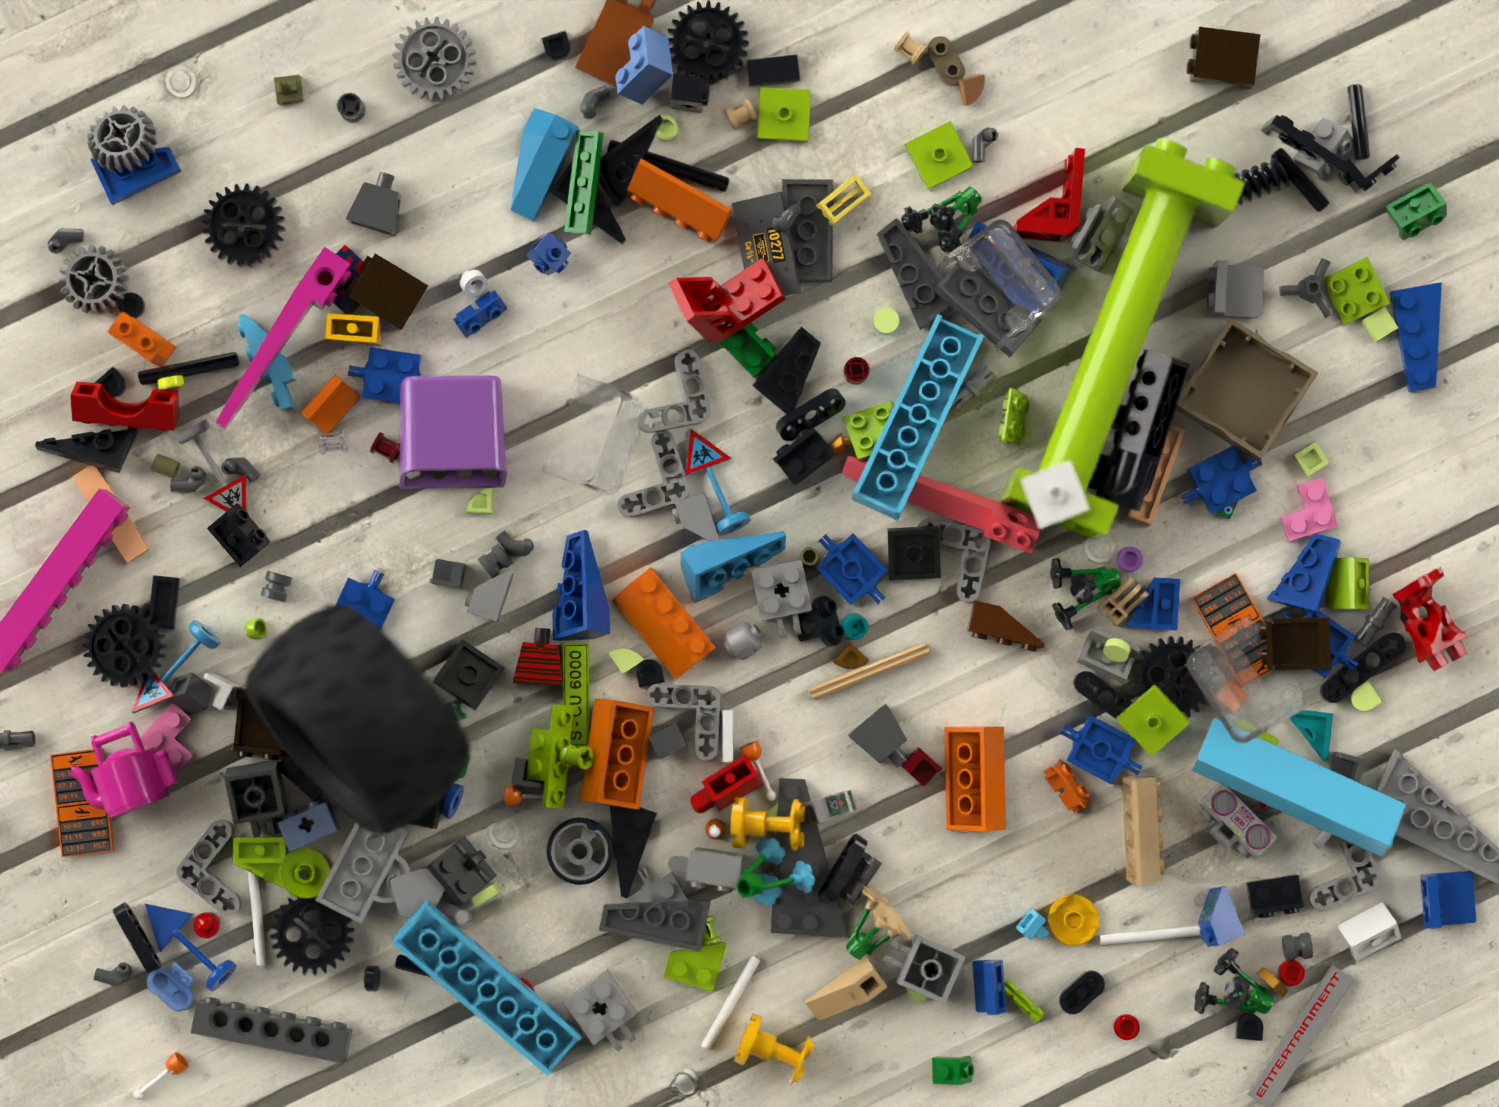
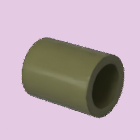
M157 454L152 463L151 470L174 479L179 470L180 462Z
M812 547L805 548L801 552L800 560H802L804 565L812 566L818 560V552ZM806 551H812L815 554L813 562L808 563L803 559V554Z

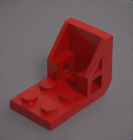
M1075 148L1071 155H1068L1067 159H1065L1064 174L1068 175V180L1063 184L1062 198L1050 197L1019 218L1012 228V238L1064 242L1075 232L1080 220L1085 148Z
M761 258L722 285H719L712 277L675 278L668 283L686 322L709 343L724 341L786 300L771 268L764 258Z

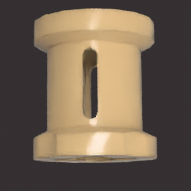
M906 32L896 44L894 51H900L911 59V63L915 65L925 53L927 46L925 44L920 45L910 37L909 32Z
M748 98L744 100L743 104L731 110L729 108L725 109L734 130L738 129V125L751 119H758Z

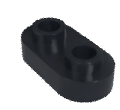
M1094 970L1083 972L1061 992L1059 996L1060 1007L1068 1014L1080 1013L1103 992L1105 987L1104 978ZM1092 978L1095 980V985L1089 988L1086 982ZM1069 996L1076 997L1075 1004L1069 1005L1067 1003Z

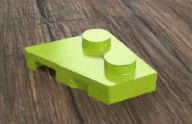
M284 837L233 838V864L282 888L279 869L282 860L286 856Z
M719 942L702 946L700 952L689 949L671 951L663 977L713 992L727 943Z

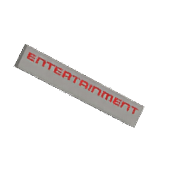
M1331 964L1247 1092L1250 1097L1265 1107H1272L1355 979Z

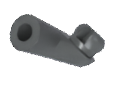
M607 85L585 94L580 105V112L583 113L584 118H594L597 114L595 110L597 102L611 97Z
M984 128L973 137L972 162H985V148L996 141L999 136L995 128Z
M795 204L791 205L782 213L781 218L775 217L772 222L773 229L775 231L781 230V232L788 231L795 219L800 215V207Z
M505 530L495 538L511 556H527L534 549L532 540L525 538L523 541H513Z

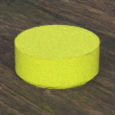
M181 375L157 380L158 387L161 390H175L185 385Z

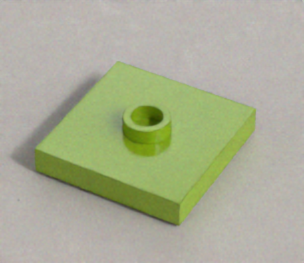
M760 87L757 140L808 142L811 90Z
M951 121L905 144L927 190L974 167Z
M1153 685L1116 717L1117 721L1151 756L1190 724V720L1156 685Z

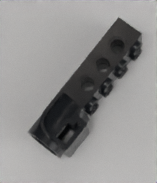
M1144 349L1143 355H1140L1137 361L1138 371L1136 377L1129 386L1130 396L1128 402L1121 412L1122 422L1120 428L1114 434V447L1109 456L1100 453L1088 484V488L1097 490L1095 497L1135 511L1141 510L1144 497L1151 489L1190 364Z

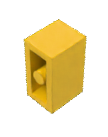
M327 313L325 339L328 342L381 346L382 320L379 317Z

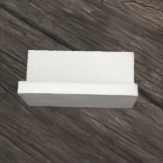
M205 673L203 678L221 686L212 706L220 710H230L236 699V690L242 688V686L216 673Z
M721 710L719 752L714 759L703 760L704 762H733V710ZM705 716L702 719V728L704 730L711 731L715 727L713 717ZM702 734V738H705V746H702V751L706 757H709V753L714 752V747L709 745V738L715 739V734Z
M1379 903L1338 925V929L1347 941L1351 955L1356 962L1402 938L1397 922L1384 903Z

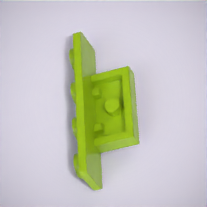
M553 704L550 729L531 728L527 779L545 781L542 806L545 808H564L568 767H564L561 764L560 752L571 741L574 710L572 705Z

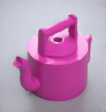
M132 721L128 722L126 726L102 735L91 736V743L99 766L91 770L94 782L84 769L73 764L71 765L72 773L69 774V776L80 782L86 801L94 808L105 809L109 818L170 796L169 786L178 782L169 758V751L162 750L156 753L155 748L145 750L137 728ZM131 735L136 749L125 748L112 753L105 760L102 745Z

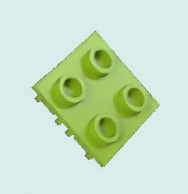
M1368 257L1323 278L1325 288L1343 325L1390 303Z
M1010 388L1006 396L1003 397L1002 409L1006 411H1001V414L1005 415V419H1000V422L1004 423V425H999L998 437L1000 438V443H1013L1020 446L1021 440L1024 439L1026 434L1024 419L1025 415L1029 412L1030 403L1028 395L1013 388Z
M891 401L842 417L858 460L870 457L893 409Z

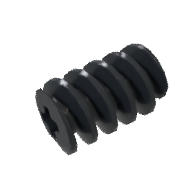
M1276 158L1271 159L1269 164L1262 162L1260 168L1255 165L1251 167L1250 171L1244 169L1241 175L1235 173L1233 178L1245 182L1237 201L1240 205L1243 204L1242 197L1244 196L1248 202H1251L1252 193H1255L1257 198H1261L1262 189H1264L1267 195L1271 194V186L1280 191V182H1283L1287 188L1290 186L1288 174Z

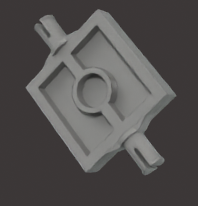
M647 866L637 871L644 885L639 891L628 897L630 903L689 901L673 871L661 878L653 879Z

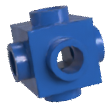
M548 232L538 239L526 256L534 263L533 265L536 270L549 276L555 272L559 274L568 265L569 262L566 259L571 252L567 249L564 241L553 237Z

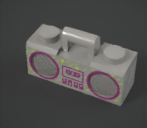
M1217 783L1197 803L1202 808L1199 812L1209 822L1212 820L1216 822L1208 832L1226 850L1237 842L1239 845L1236 849L1245 858L1248 859L1251 856L1254 859H1258L1278 839L1228 787ZM1223 825L1233 834L1230 839L1220 830Z

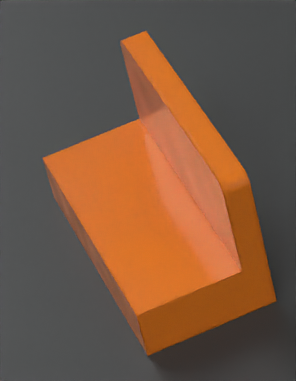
M334 375L301 414L313 422L325 434H329L360 399V395L338 376Z

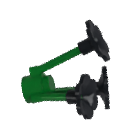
M1059 558L1052 559L1050 576L1053 588L1058 589L1062 587V578H1071L1070 592L1079 603L1076 606L1071 605L1066 609L1059 602L1052 604L1055 616L1065 630L1073 629L1070 618L1076 615L1077 611L1103 596L1112 594V589L1119 588L1121 585L1120 575L1115 568L1108 570L1105 567L1071 570V568H1062ZM1087 575H1097L1094 577V581L1088 580ZM1097 588L1100 592L1093 595V591Z
M1230 948L1226 954H1223L1218 959L1214 972L1221 976L1229 970L1231 973L1239 976H1235L1232 982L1226 984L1224 1000L1209 994V985L1201 982L1199 989L1195 993L1196 1002L1194 1010L1198 1014H1203L1207 1005L1215 1006L1219 1004L1247 1010L1251 1013L1258 1011L1262 1014H1267L1271 1010L1274 1000L1273 996L1265 993V987L1257 984L1240 970V966L1235 963L1239 952ZM1250 985L1255 989V990L1248 991Z

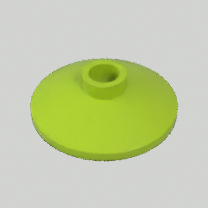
M298 848L288 853L282 860L279 869L280 881L283 887L291 895L302 899L318 896L330 873V867L325 857L318 851L310 848ZM299 872H304L307 878L301 879Z

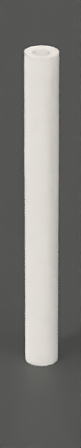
M248 872L257 966L267 965L259 876Z
M1198 925L1099 935L1100 945L1193 937L1200 936V927Z
M752 955L701 1044L705 1049L710 1050L760 963L761 960Z

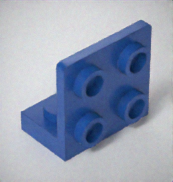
M1471 871L1420 874L1424 926L1441 928V925L1476 922L1474 883Z

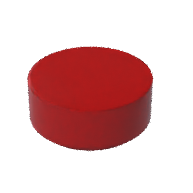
M1285 960L1279 965L1277 974L1280 981L1284 984L1296 986L1303 981L1305 971L1299 962Z

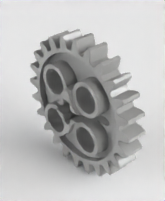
M426 17L425 25L422 26L416 20V29L413 30L407 26L409 35L400 34L399 36L403 43H395V47L400 52L393 53L392 55L394 59L399 60V62L393 64V67L401 69L396 76L398 79L405 78L402 82L404 88L411 85L410 93L412 95L419 90L420 99H423L426 93L429 94L431 101L434 100L435 94H438L440 99L444 100V93L446 92L451 97H454V88L462 92L460 83H470L466 74L474 75V71L469 66L475 65L476 60L469 57L476 54L475 49L468 48L473 43L471 39L464 40L467 35L465 30L457 33L459 30L457 23L450 28L449 19H446L442 25L438 17L435 18L432 24ZM430 36H435L438 38L437 43L432 47L426 46L425 40ZM447 40L448 44L440 50L443 42ZM451 50L459 52L458 58L454 61L446 60V54ZM438 55L440 61H433L431 63L429 57H436ZM415 57L423 58V63L418 68L410 66L411 60ZM428 68L426 76L422 78L421 74L424 73ZM436 71L444 73V78L439 82L431 80L432 74Z

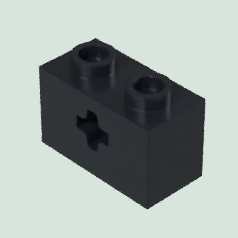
M673 74L670 97L671 108L702 113L703 106H708L709 86L705 85V79L703 77Z

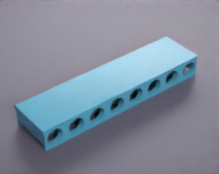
M937 314L853 491L851 500L898 521L982 343L984 335H977L943 319L941 315Z
M1213 718L1192 769L1195 773L1381 857L1391 847L1406 806L1405 803L1216 718Z
M427 899L392 938L393 945L547 1076L571 1047L582 1038V1032Z

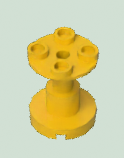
M735 797V802L738 804H733L731 815V835H736L737 839L732 840L734 848L745 849L748 845L749 836L766 837L768 832H789L792 850L797 851L798 848L804 847L805 836L804 832H801V822L806 820V807H802L799 799H795L793 802L791 817L768 816L767 811L750 810L748 797Z
M752 1013L750 1024H747L736 1052L741 1056L736 1055L734 1062L744 1065L749 1054L768 1061L769 1057L794 1066L789 1081L790 1085L793 1082H800L805 1070V1066L801 1064L804 1057L810 1056L815 1043L810 1041L811 1036H807L801 1051H797L777 1043L776 1036L759 1030L762 1016Z

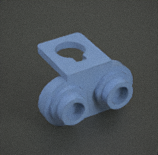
M177 963L172 965L170 971L165 968H159L148 975L147 986L149 990L170 1009L177 1012L185 1011L193 1001V994L189 988L194 978Z

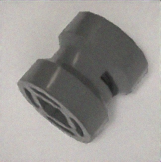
M345 93L338 99L337 110L343 119L351 123L362 120L366 110L359 96L354 93Z
M498 543L492 547L489 554H483L478 558V561L491 578L498 576L501 569L508 568L513 564L510 557Z
M267 571L265 579L269 584L262 588L260 596L286 602L287 593L284 588L285 586H290L292 577Z
M1300 933L1298 937H1293L1292 935L1282 936V949L1286 961H1293L1296 957H1302L1303 959L1313 958V946L1309 933Z

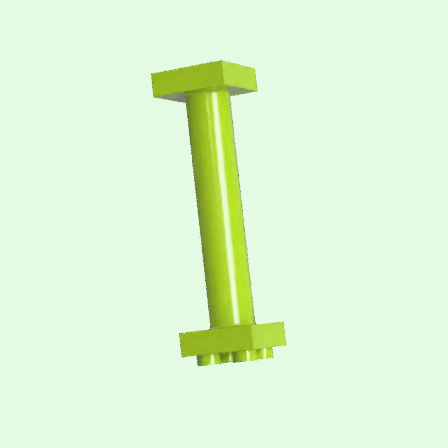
M1158 139L1155 147L1146 144L1133 161L1122 191L1144 200L1037 471L1038 473L1066 461H1071L1089 510L1054 524L1094 540L1107 536L1118 505L1086 493V489L1192 218L1218 227L1234 212L1245 183L1233 178L1236 171L1233 165L1215 158H1207L1204 166L1184 159L1187 153V149L1184 146L1167 139ZM1021 467L1011 473L1000 502L1033 514L1020 479L1035 473Z

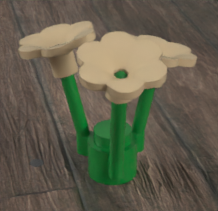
M864 886L861 893L868 897L864 905L866 908L856 927L848 936L850 941L846 944L847 951L856 959H862L865 954L870 955L877 947L890 938L894 939L902 935L908 942L912 938L905 922L897 915V911L891 906L887 907L890 900L879 891ZM870 911H873V915L877 919L874 928L868 934L864 932L859 934ZM889 929L886 935L873 943L871 938L879 930Z

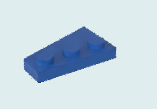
M156 148L155 153H148L149 161L142 160L141 167L134 165L132 172L127 168L122 173L118 172L117 169L111 172L107 167H101L94 158L90 159L110 203L115 205L182 172L171 148Z
M1315 533L1297 557L1298 560L1289 572L1284 574L1280 584L1275 591L1270 593L1267 599L1275 603L1318 614L1342 543L1341 540Z

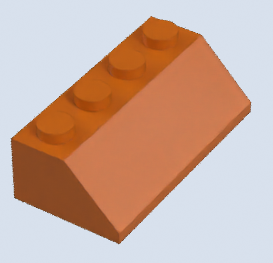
M640 159L627 188L628 194L631 195L629 198L631 201L640 206H643L645 203L653 207V213L664 219L666 216L676 220L674 223L676 226L685 231H688L690 228L698 232L697 237L707 243H710L711 240L716 243L718 242L732 217V210L728 206L643 159Z
M651 567L612 599L613 603L675 680L716 648Z
M595 699L588 746L594 752V762L590 768L584 769L580 801L639 810L654 707L611 699Z
M1004 726L945 727L946 830H1006Z

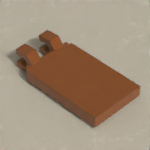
M607 0L575 68L617 88L616 74L620 68H623L631 60L628 41L643 26L652 28L654 20L652 19L653 15L650 13L656 0H642L639 8L628 4V0Z

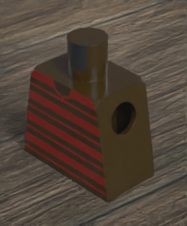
M535 628L534 643H522L513 683L563 687L560 645L549 644L550 629Z

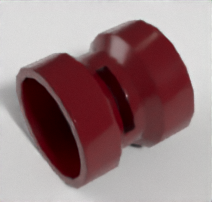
M853 357L846 362L843 375L850 384H862L866 381L870 368L863 358Z

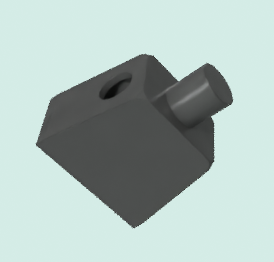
M380 172L376 185L364 182L347 214L346 220L351 224L396 237L401 195L399 192L391 190L395 176Z
M886 704L848 734L856 744L879 763L888 757L898 768L909 759L900 748L907 741V738Z

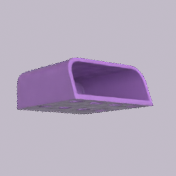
M490 375L406 377L400 384L399 489L504 487L507 478L500 378ZM457 470H471L472 473L468 479H461L457 474ZM483 470H497V475L492 479H488L483 475ZM420 471V476L416 480L409 479L406 474ZM431 471H446V475L443 479L438 480L432 476Z

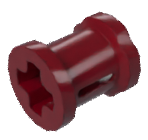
M379 432L371 446L370 453L374 454L376 452L389 459V462L394 463L400 453V442L396 443L384 437V433Z

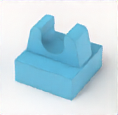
M1032 908L1016 926V929L1029 940L1034 935L1044 940L1050 933L1042 927L1046 919Z

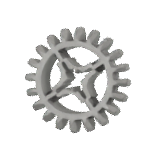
M123 105L120 110L113 106L112 112L109 114L103 110L104 117H96L97 125H90L92 133L87 134L89 140L87 144L92 153L91 155L101 167H107L111 172L117 169L118 172L122 173L125 168L132 172L134 165L141 167L142 160L149 161L148 153H155L153 145L158 143L156 138L157 130L153 126L154 123L151 118L147 117L145 112L142 110L138 111L134 106L128 109ZM119 135H121L123 139H125L126 143H124L122 139H120Z
M89 245L88 253L84 247H80L79 256L75 252H71L70 255L73 261L65 259L64 263L68 268L67 270L61 268L59 271L66 275L65 278L58 280L60 284L67 285L60 290L61 293L68 294L65 300L68 303L74 301L73 308L77 310L82 306V312L88 313L91 309L93 314H98L100 307L104 312H108V303L113 307H117V302L114 299L117 297L123 300L124 296L119 292L120 290H128V286L122 284V281L129 280V276L121 275V273L127 270V266H119L122 258L119 256L114 258L115 252L111 249L106 252L104 246H100L96 250L94 245ZM94 260V263H91L89 269H87L86 271H78L83 264H85L88 261ZM103 261H106L110 266L113 280L104 277ZM95 274L96 277L104 282L91 283L84 277H94ZM75 279L84 283V292H86L84 298L80 296L76 289ZM109 288V291L104 296L93 299L94 296H97L100 289Z

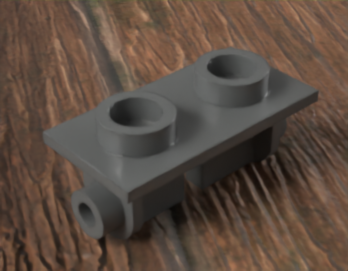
M864 851L838 896L854 906L862 894V888L868 885L882 863Z

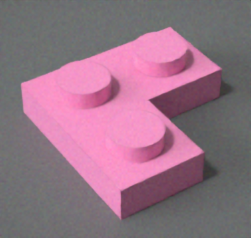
M1323 477L1296 485L1304 510L1280 517L1287 542L1337 527L1338 524Z
M171 703L140 738L147 749L155 748L156 753L168 750L174 772L178 774L195 756L176 738L193 718Z

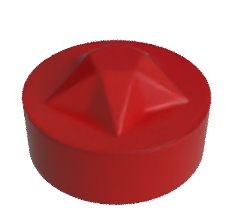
M211 912L199 914L193 922L194 932L197 936L204 939L215 936L220 929L219 918Z

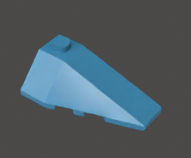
M534 108L522 132L511 211L534 222L575 143L576 131L579 130L577 125L555 114Z

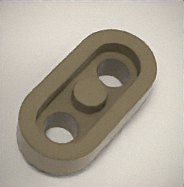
M938 36L933 38L928 44L927 55L937 74L946 85L955 86L959 84L958 80L964 78L965 67L955 48L946 37ZM936 46H944L945 51L943 53L937 52ZM950 67L956 68L957 74L950 75L948 69Z

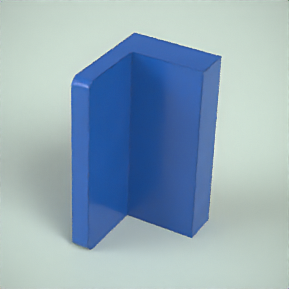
M1003 960L973 961L976 1012H987V1015H998L1006 1012Z

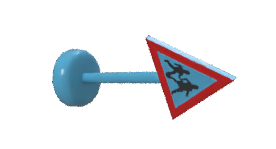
M690 429L685 476L705 469L726 515L716 525L718 535H726L739 530L751 521L749 514L746 512L732 514L711 468L714 465L730 460L731 457Z
M193 620L189 625V630L196 640L162 678L155 671V676L145 674L147 682H142L132 713H137L175 697L165 683L201 643L210 649L217 648L221 644L218 637L205 625L197 620Z

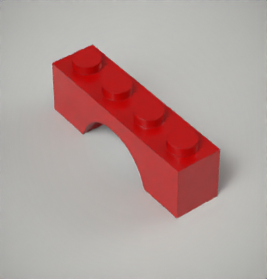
M76 381L70 394L72 421L85 424L97 423L109 426H129L136 429L150 428L160 431H174L180 418L179 391L153 389L149 397L144 401L130 404L114 399L107 393L102 384Z

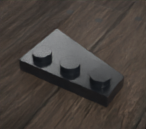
M802 326L799 327L752 384V387L783 413L788 414L793 411L802 394L803 386L812 368L821 342Z

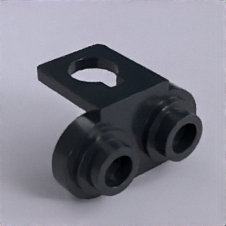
M828 596L817 597L813 601V612L798 616L802 633L798 635L799 641L802 642L820 637L826 646H836L844 636L843 627L840 625L836 613L837 605ZM804 620L813 623L814 628L810 630L809 634H806L802 629V622Z

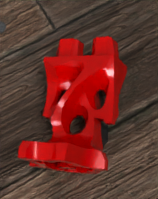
M1441 567L1417 578L1392 594L1400 605V619L1405 626V630L1413 639L1417 661L1422 663L1426 660L1434 672L1449 664L1442 651H1447L1452 662L1468 654L1462 643V640L1467 638L1468 634L1454 624L1446 605L1440 606L1432 598L1433 585L1444 577ZM1420 607L1426 608L1427 618L1424 619L1420 616Z

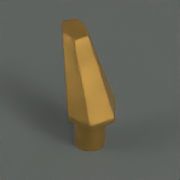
M842 433L828 444L836 455L845 452V447L853 446L850 437H843Z

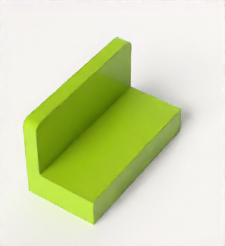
M1336 558L1328 582L1329 609H1369V558Z

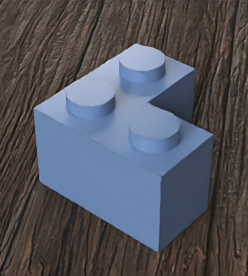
M643 26L637 33L633 34L628 41L631 60L618 70L615 78L618 94L641 105L673 75L668 37L646 26Z

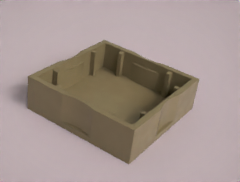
M1230 318L1212 345L1208 355L1181 392L1176 410L1260 463L1317 377L1318 372L1290 354L1272 347L1261 336Z

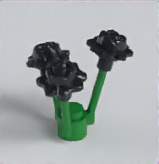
M968 187L963 192L958 191L955 195L939 204H933L927 210L922 209L917 212L912 210L910 206L905 207V214H903L901 220L907 231H914L916 234L923 232V220L929 218L928 215H930L931 225L939 230L938 240L940 242L938 246L941 247V250L950 255L955 252L962 253L964 251L962 248L963 244L959 238L962 236V230L971 217L978 212L977 206L982 202V198L977 190ZM955 202L954 206L947 207V205ZM959 210L962 213L967 212V215L964 217L960 225L957 228L955 227L953 231L950 233L952 228L955 226V222L953 220L955 211Z

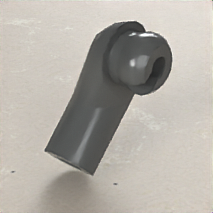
M67 228L57 230L48 241L49 251L58 254L70 241L83 242L84 230Z
M244 457L228 458L221 465L223 473L227 475L247 473V479L251 483L261 476Z
M199 466L193 467L186 479H171V492H195L205 482L206 473Z
M126 962L118 964L112 971L97 968L94 980L118 986L130 978L132 968Z

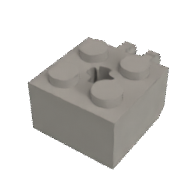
M802 560L751 570L761 621L776 618L779 636L784 638L786 637L785 625H783L782 617L792 615L794 632L796 635L802 634L798 614L812 611ZM783 584V587H788L789 593H785L786 597L780 598L779 594L774 593V588H778L776 585Z
M696 847L690 852L689 857H671L668 867L671 871L687 874L686 881H691L690 886L706 888L707 884L717 885L716 890L732 892V888H737L742 854Z
M916 934L910 948L892 940L890 946L893 949L907 953L903 963L890 955H885L883 961L901 968L895 982L942 1004H946L966 956ZM929 962H933L936 972L934 975L930 973V976H926L924 967L926 964L929 965Z
M608 969L565 999L564 1004L593 1045L607 1037L616 1051L619 1052L623 1047L613 1033L618 1027L621 1028L627 1040L630 1042L636 1040L626 1022L634 1017L637 1011ZM597 1001L600 1004L606 1003L607 1006L604 1009L606 1012H597L594 1009L596 1007L594 1003Z

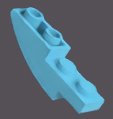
M241 314L239 315L241 322L237 323L241 337H246L249 347H246L245 350L251 362L268 333L249 317ZM281 351L265 373V377L268 383L272 382L275 392H272L271 395L275 406H280L281 410L288 411L294 409V405L287 384L296 381L285 355Z

